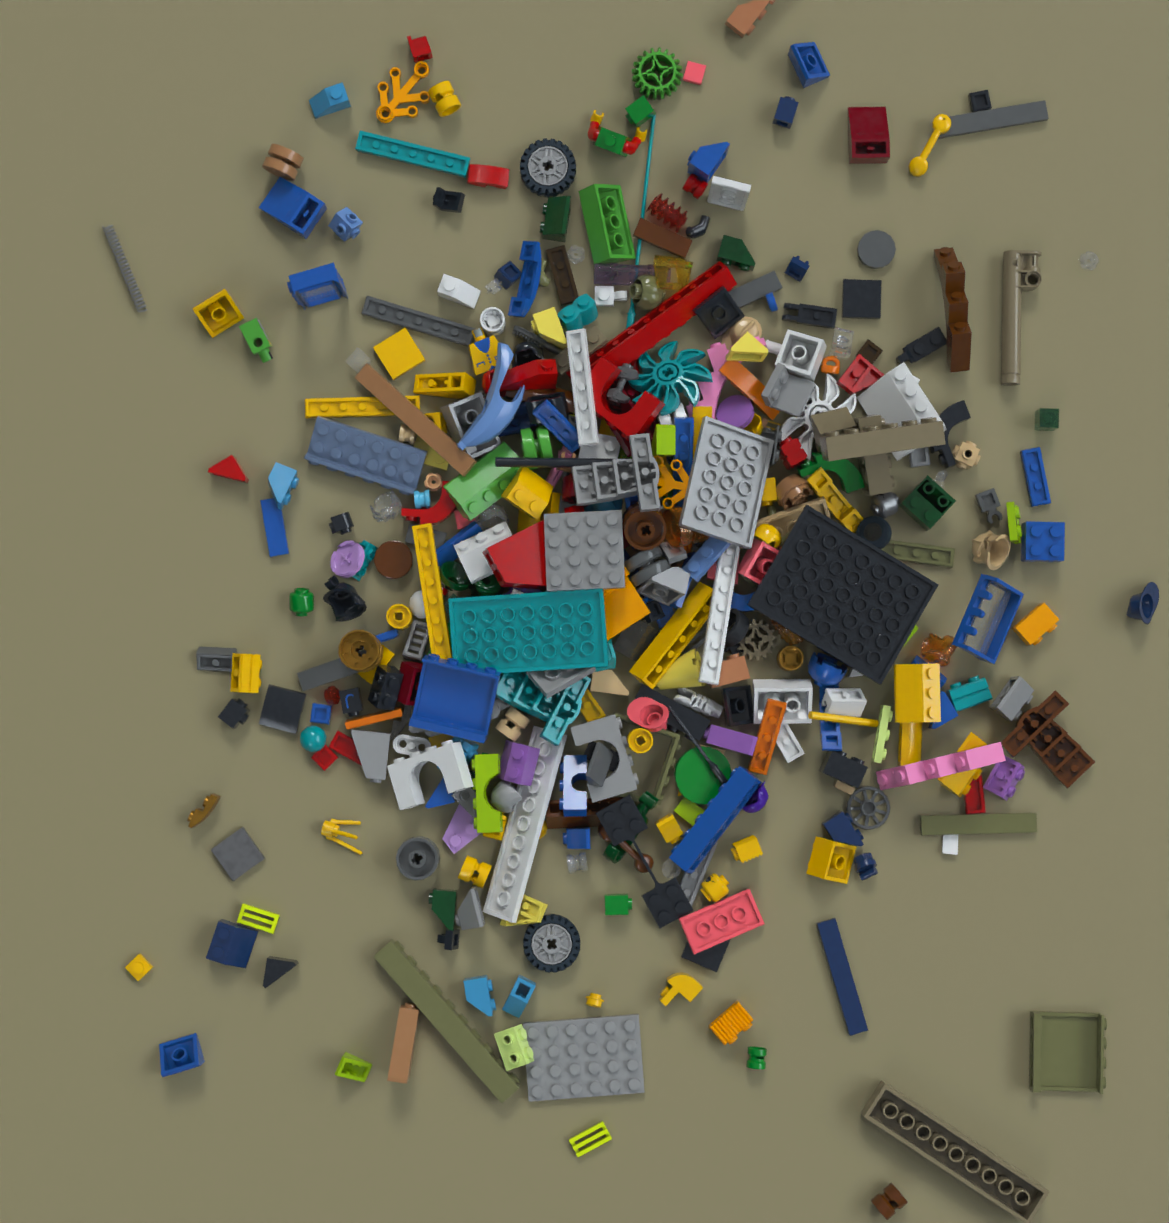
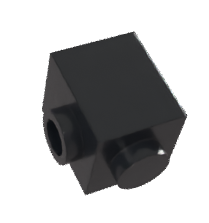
M240 698L238 700L231 699L218 718L231 728L236 729L239 724L243 725L249 718L248 713L250 710L247 708L248 704Z

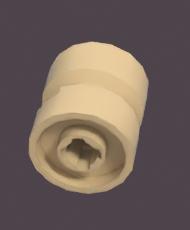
M511 706L505 713L506 718L501 719L495 728L516 742L521 735L520 730L525 729L531 720ZM510 723H514L515 727L510 728Z

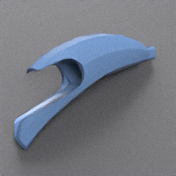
M498 343L496 367L483 410L476 417L462 439L456 444L461 451L466 447H474L490 442L500 435L510 424L520 407L525 385L519 388L511 402L504 401L499 393L501 384L514 356L509 345L505 343Z

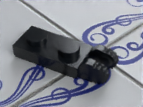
M801 303L799 305L784 304L783 308L786 310H798V316L782 315V320L830 329L835 328L837 309Z

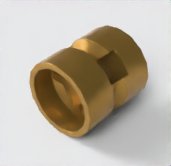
M787 646L779 650L776 660L781 669L792 671L801 667L804 656L798 647Z

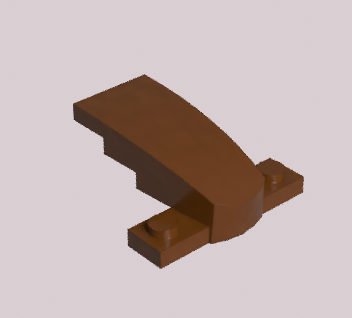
M1055 690L1038 707L1036 706L1023 713L1017 720L1015 729L1001 744L1013 758L1028 745L1048 770L1068 789L1095 761L1068 735V732L1053 721L1069 705Z

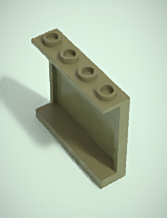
M1030 1011L1029 1089L1032 1092H1041V1090L1086 1091L1103 1094V1089L1106 1088V1078L1103 1077V1070L1106 1069L1104 1049L1107 1047V1041L1104 1038L1107 1020L1104 1018V1015L1090 1012Z

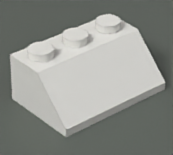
M506 521L453 545L471 584L494 574L482 552L486 548L512 536Z
M753 679V723H761L767 698L787 703L781 724L812 723V719L808 718L809 712L812 711L813 687L811 679Z

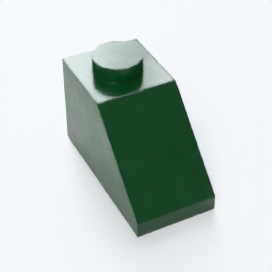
M434 888L433 893H429V904H432L433 912L443 924L453 931L455 926L457 890Z

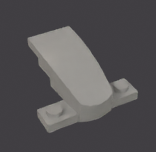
M649 433L629 436L632 459H612V462H594L592 465L572 467L576 505L597 504L638 495L640 512L660 510L657 488L659 483V467L652 455Z

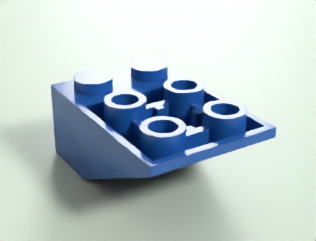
M279 177L259 206V209L304 239H307L327 210L324 202L309 192Z

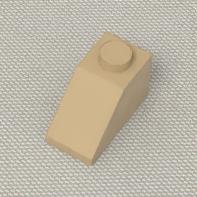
M612 670L592 673L590 691L629 696V691Z

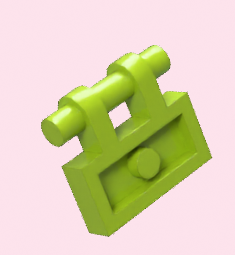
M1006 502L1010 542L1020 544L1022 529L1021 525H1019V519H1021L1019 506L1015 505L1014 502Z

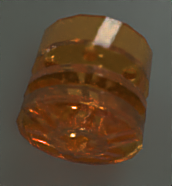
M683 506L669 508L663 512L667 527L665 538L669 545L675 549L688 546L690 543L704 542L709 538L707 535L679 526Z

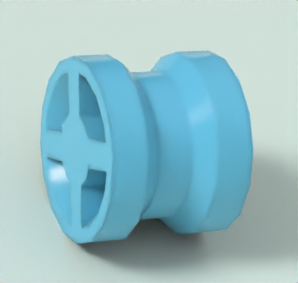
M425 490L424 492L414 491L415 509H420L421 507L431 508L430 490Z

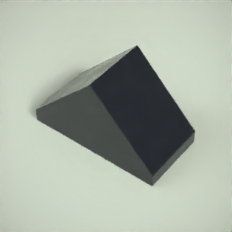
M269 956L266 961L263 987L267 988L299 964V962L294 959Z

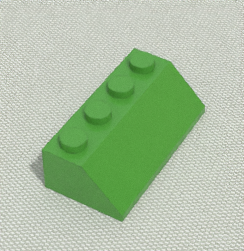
M593 184L578 191L594 265H610L636 259L621 186Z
M504 441L480 458L466 476L459 474L443 486L461 515L470 521L502 498L501 495L520 469V467H495V457H518Z

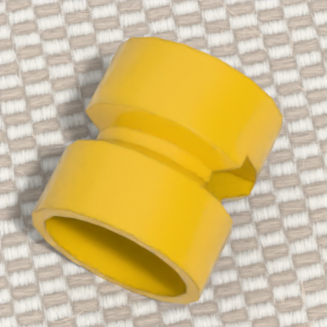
M450 81L440 82L428 91L432 102L436 103L435 108L440 117L451 115L461 108L457 95H453L454 89Z
M395 604L388 609L386 619L393 628L403 630L412 624L413 614L405 605Z
M644 728L631 730L627 735L628 747L636 753L649 751L653 745L652 734Z
M467 855L458 879L465 882L472 881L473 885L483 889L492 865L483 861L478 863L476 858Z

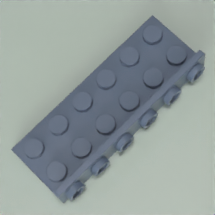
M318 416L308 452L305 454L304 459L309 460L308 463L322 464L327 466L328 470H340L349 477L358 476L363 478L365 482H377L383 488H395L402 494L410 495L417 489L428 451Z

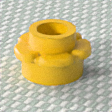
M590 993V996L585 997L587 999L586 1005L601 1008L602 1002H604L599 994Z

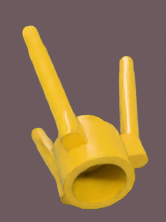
M336 819L324 821L321 835L362 855V851L335 838L341 835L357 839L358 836L340 831V826L337 824L360 825V821Z

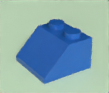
M722 142L701 146L697 152L694 150L688 158V173H693L700 181L704 180L708 183L726 157L730 143Z

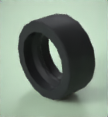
M734 608L730 609L727 627L728 631L729 627L735 622L732 629L726 634L725 646L728 647L738 644L745 637L750 624L749 619Z

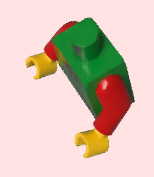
M596 110L593 111L588 130V138L594 141L593 145L627 157V154H634L641 142L645 141L647 130L641 132L640 127H637L635 137L633 139L600 127L604 113L600 116L595 113Z

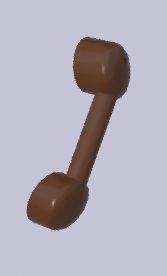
M600 824L598 835L601 839L611 842L604 827ZM626 841L618 844L634 859V867L637 871L641 873L649 872L639 853ZM642 853L650 869H652L654 865L653 858L646 853Z

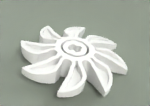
M826 374L823 400L819 399V387L816 385L808 400L809 404H806L801 414L802 416L789 417L780 429L782 431L781 441H783L797 428L805 427V432L798 437V440L802 445L801 449L803 448L806 452V459L811 460L812 440L814 437L810 415L847 407L851 414L856 406V394L851 395L836 408L831 406V403L839 396L840 391L839 386L836 384L837 381L829 374Z

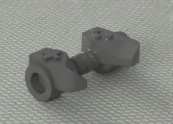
M623 363L622 366H618L622 371L617 377L619 380L616 388H610L607 393L608 403L614 406H620L621 403L627 404L630 401V397L622 393L625 383L629 380L639 379L638 371L634 370L630 364Z

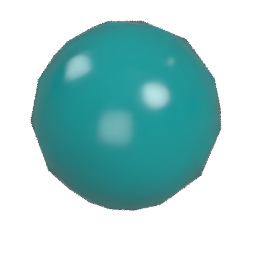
M318 726L306 727L300 734L301 746L306 751L318 752L326 744L327 736L325 731Z

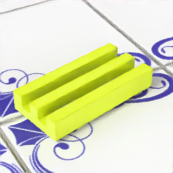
M243 903L237 923L274 934L280 915ZM245 909L272 917L274 920L272 921L244 911ZM246 916L272 926L269 928L244 920L242 917Z
M601 1121L571 1137L569 1142L577 1157H580L608 1142L612 1137L604 1122ZM602 1127V1131L578 1144L575 1143L578 1139ZM606 1134V1137L579 1151L578 1148Z

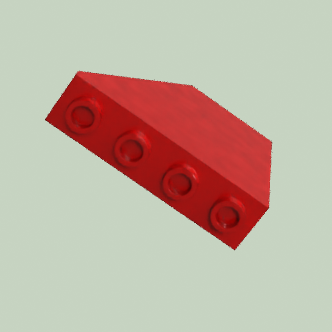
M544 520L486 548L482 552L501 587L547 590Z

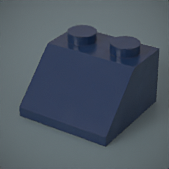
M224 919L219 920L206 959L224 965L246 968L259 931Z

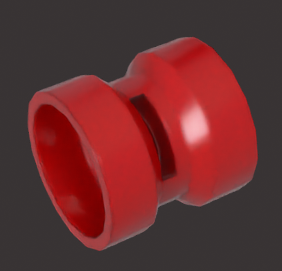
M692 173L682 189L686 192H691L693 197L698 200L707 188L708 183L704 180L700 181Z

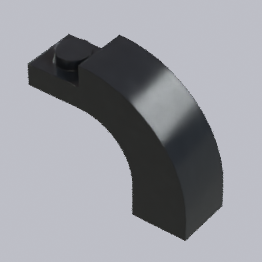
M964 400L952 404L939 415L946 426V431H944L946 444L930 447L932 454L939 451L938 459L940 464L945 466V469L956 464L948 444V435L951 428L971 418Z

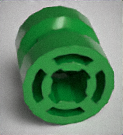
M755 1046L748 1047L749 1059L747 1060L746 1067L765 1069L766 1062L764 1057L767 1055V1049Z

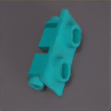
M365 540L359 543L364 549L365 554L363 565L352 576L358 581L365 575L367 567L371 560L374 559L378 547Z

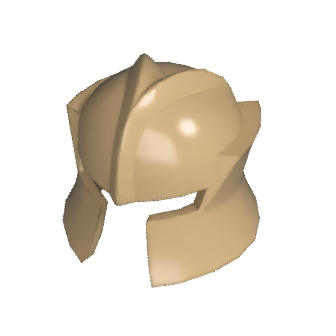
M991 530L977 536L972 540L973 561L978 564H986L990 570L1000 568L1010 552L1011 542L1009 536L1006 534L996 535Z

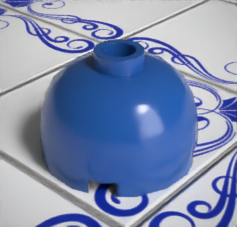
M813 652L808 664V672L811 678L820 687L837 685L844 678L848 668L844 664L839 666L837 659L820 652L817 655Z

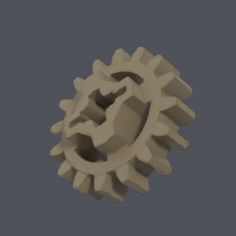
M752 619V624H749V628H751L750 635L744 637L738 643L740 646L737 648V651L743 650L742 656L748 654V660L755 656L756 661H758L760 655L765 659L767 658L766 652L770 654L773 652L770 647H776L772 640L777 639V637L771 634L775 630L768 629L769 623L765 626L762 625L763 620L756 623V620ZM759 628L763 629L767 635L761 634ZM754 634L757 638L761 639L759 642H757V646L754 642H751V638L754 637ZM768 642L767 647L761 651V645ZM744 644L751 646L753 652L747 650Z

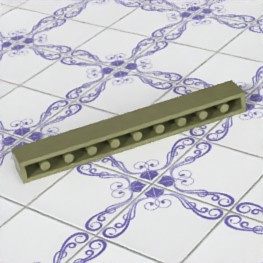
M392 939L373 957L496 1098L503 1103L519 1089V1078L514 1072L509 1073V1071H506L503 1060L500 1057L497 1059L493 1054V1048L488 1043L484 1044L480 1038L482 1036L475 1028L471 1029L467 1025L469 1022L462 1013L459 1015L454 1010L456 1008L454 1003L450 999L446 1000L441 995L443 993L441 988L437 984L433 986L429 981L430 976L425 970L420 971L416 966L418 964L411 955L407 956L403 951L405 949L398 940L395 942Z

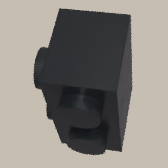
M379 664L376 668L368 701L378 709L394 710L404 674L395 666Z

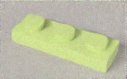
M880 706L871 762L882 763V760L886 758L887 749L884 748L885 741L889 740L890 730L887 727L888 722H891L893 718L891 706Z

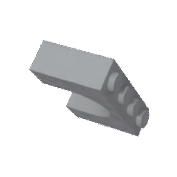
M615 714L570 727L575 746L596 740H604L610 742L618 752V766L611 775L605 778L602 787L586 783L592 803L637 790L636 785L639 784L637 774L632 773L631 766L634 765L632 756L626 753L625 747H628L626 736H621L620 729L623 728L620 717L616 718Z

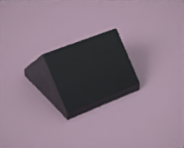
M751 686L722 688L721 695L726 727L753 723Z

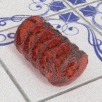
M660 193L651 202L646 212L651 209V216L658 213L657 220L659 221L664 218L663 224L666 225L670 222L669 228L673 229L676 227L675 233H678L688 220L686 217L688 211L686 210L681 214V206L674 209L675 202L669 205V198L661 200L663 194Z

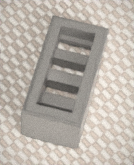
M414 619L402 654L404 659L418 663L422 662L429 639L427 623ZM416 627L426 630V633L416 631ZM414 635H416L419 637H423L424 639L420 640L413 637ZM415 643L421 645V648L412 646L411 644ZM409 650L417 652L419 654L417 655L410 653Z

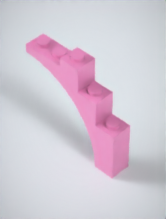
M755 337L762 345L767 347L764 337ZM720 342L710 345V349L707 350L714 372H710L713 382H698L704 400L700 401L699 399L696 406H712L713 419H716L718 399L727 381V378L718 370L726 361L725 357L729 350H727L725 343L721 344ZM690 401L686 409L689 417H692L693 405Z
M997 742L877 771L876 775L880 790L968 771L1006 760L1002 744Z

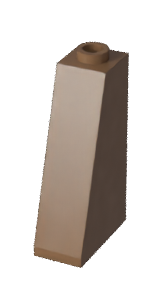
M406 1002L405 1005H401L399 1008L387 1081L407 1084L410 1078L420 1009L414 1003Z

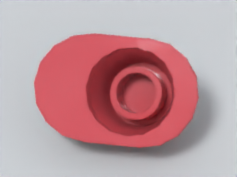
M639 697L629 704L627 715L632 722L649 732L667 729L666 724L669 710L665 705L648 697Z

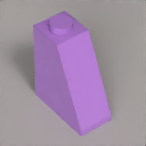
M710 724L709 728H706L703 738L706 739L705 743L753 756L758 738Z

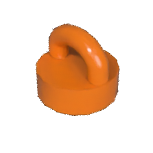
M833 356L825 357L822 361L821 373L838 375L840 361ZM833 361L835 366L827 365V362Z

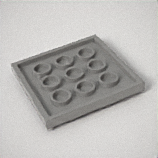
M622 510L544 514L547 592L625 588Z

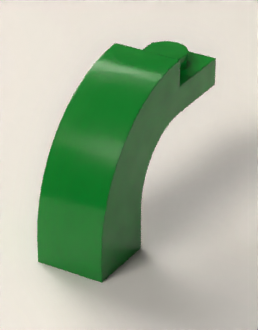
M816 452L812 453L814 461L806 460L800 463L801 466L796 467L798 475L801 477L813 474L820 467L824 470L834 471L840 479L843 491L846 493L865 487L860 472L847 459L824 461L822 460V453Z

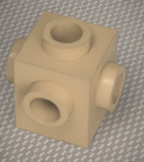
M966 441L955 445L952 455L956 467L966 470L978 464L981 456L978 455L980 449L976 448L977 445L975 443ZM965 452L970 453V457H966Z

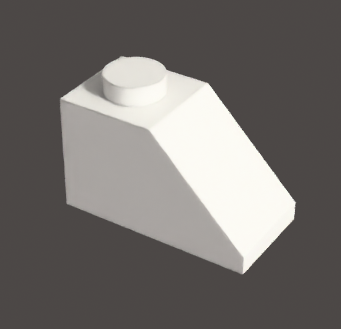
M446 274L443 275L437 290L440 297L473 309L481 292L470 284Z

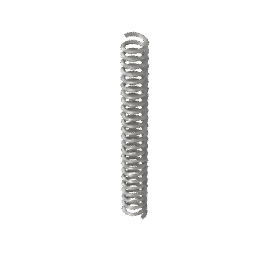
M113 225L102 226L112 253H114L116 262L120 267L119 270L123 274L122 277H124L125 284H127L126 287L130 291L129 294L133 298L132 301L136 305L137 312L147 311V309L139 310L146 307V305L137 307L144 304L145 301L136 303L144 298H139L142 294H139L141 291H136L139 287H136L138 284H133L136 283V280H133L135 277H131L133 273L128 274L132 270H128L130 269L129 263H125L128 261L125 259L126 256H123L125 253H120L123 251V249H120L122 246H117L120 245V242H117L119 239H115L117 238L116 232H112L115 230L112 228Z

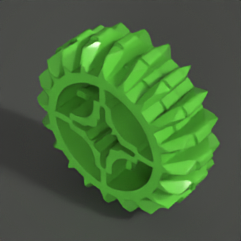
M659 47L657 52L650 48V54L647 51H643V56L638 55L637 60L639 62L633 63L635 68L632 69V74H634L632 81L636 82L635 88H640V94L646 91L647 98L650 97V94H653V99L656 100L657 95L664 99V93L670 97L671 90L677 91L676 85L680 86L681 81L679 79L683 77V74L680 72L682 71V66L678 65L680 60H673L675 57L674 53L668 55V49L662 53ZM658 61H662L668 66H662ZM652 62V68L646 70L645 73H641L644 66ZM655 67H656V71H658V74H660L659 79H658V76L656 75V73H654ZM673 74L672 79L663 85V79ZM646 81H652L656 86H652Z

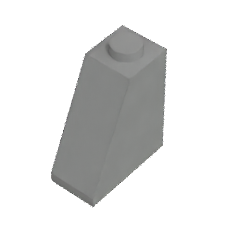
M352 729L351 735L365 777L370 778V782L381 783V780L386 779L390 733Z

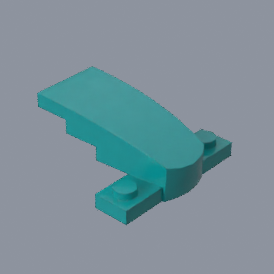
M526 672L502 673L496 697L525 713L546 721L547 723L540 737L557 746L568 725L579 715L582 704L581 699L591 678L586 676L547 699L526 675Z

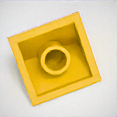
M226 289L221 290L193 308L194 313L212 338L244 319V316Z

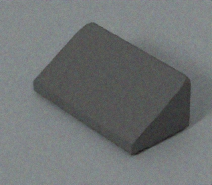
M198 647L196 653L197 670L231 672L232 653H237V649Z
M601 742L596 743L586 772L588 784L597 787L603 786L613 757V753Z

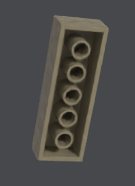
M936 417L922 418L920 423H917V420L901 421L902 425L899 426L898 423L882 424V428H878L875 425L863 427V431L855 428L845 429L843 434H839V431L825 432V436L819 437L822 460L835 461L945 445L943 421H937Z

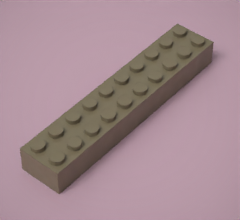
M883 1080L880 1081L861 1111L863 1117L1024 1223L1032 1221L1049 1194V1191L1044 1186Z

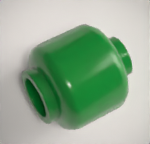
M295 588L289 594L290 611L296 613V616H307V613L314 610V594L308 588Z

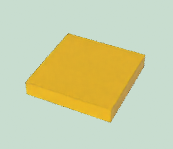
M406 328L373 347L393 380L426 361Z

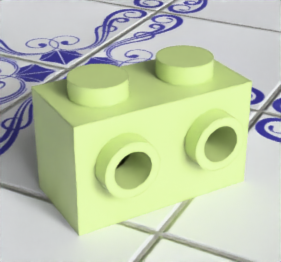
M522 1024L494 1034L506 1071L534 1061L533 1050L529 1047L527 1033Z

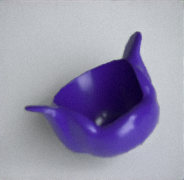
M765 781L742 808L745 812L756 813L766 805L769 795L764 785Z

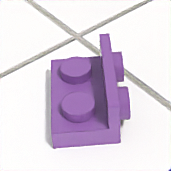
M1005 756L1006 761L995 764L983 788L1007 801L1008 798H1012L1017 782L1021 781L1024 777L1025 767Z

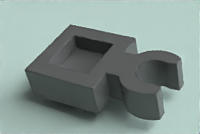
M994 488L975 495L981 513L986 511L988 513L987 522L989 524L993 523L992 515H996L999 521L1003 519L1002 514L996 510V507L1001 505Z

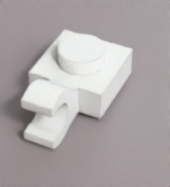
M595 286L596 306H614V301H627V291L614 292V286Z

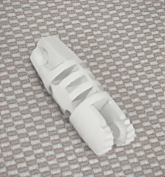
M678 688V693L681 695L674 697L675 702L688 708L691 707L693 710L702 712L704 715L716 718L720 717L724 708L714 700L707 699L706 696L696 694V692L687 688Z

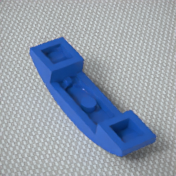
M523 241L519 260L524 261L517 297H511L508 316L525 317L535 299L541 275V247L537 241Z
M839 683L833 686H819L820 713H824L827 705L822 706L825 689L839 688ZM819 720L822 751H842L840 723Z

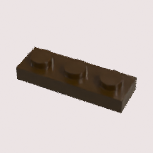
M565 245L547 249L546 252L561 306L573 303L579 295Z

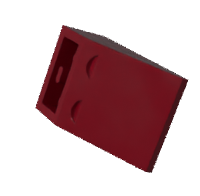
M848 107L849 164L888 162L890 158V137L886 107Z

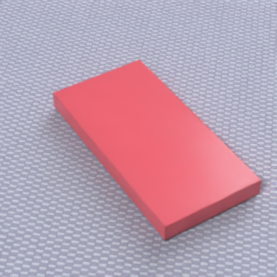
M746 889L678 919L693 955L765 924L750 889Z

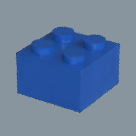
M1026 521L1021 524V561H1064L1065 522Z

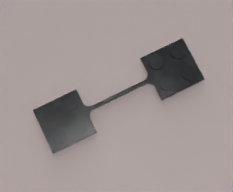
M630 794L596 812L612 844L616 846L625 840L632 841L654 880L655 887L641 896L659 928L693 911L676 877L665 883H659L635 842V836L647 829L648 826Z

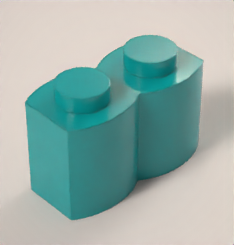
M588 294L579 296L572 305L564 307L558 313V318L565 334L566 331L582 329L583 326L592 323L598 317L596 303Z

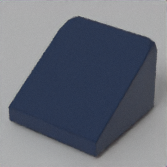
M509 261L497 270L494 278L507 290L521 277L522 272Z

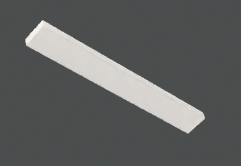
M730 544L717 560L698 682L716 686L719 684L740 547Z

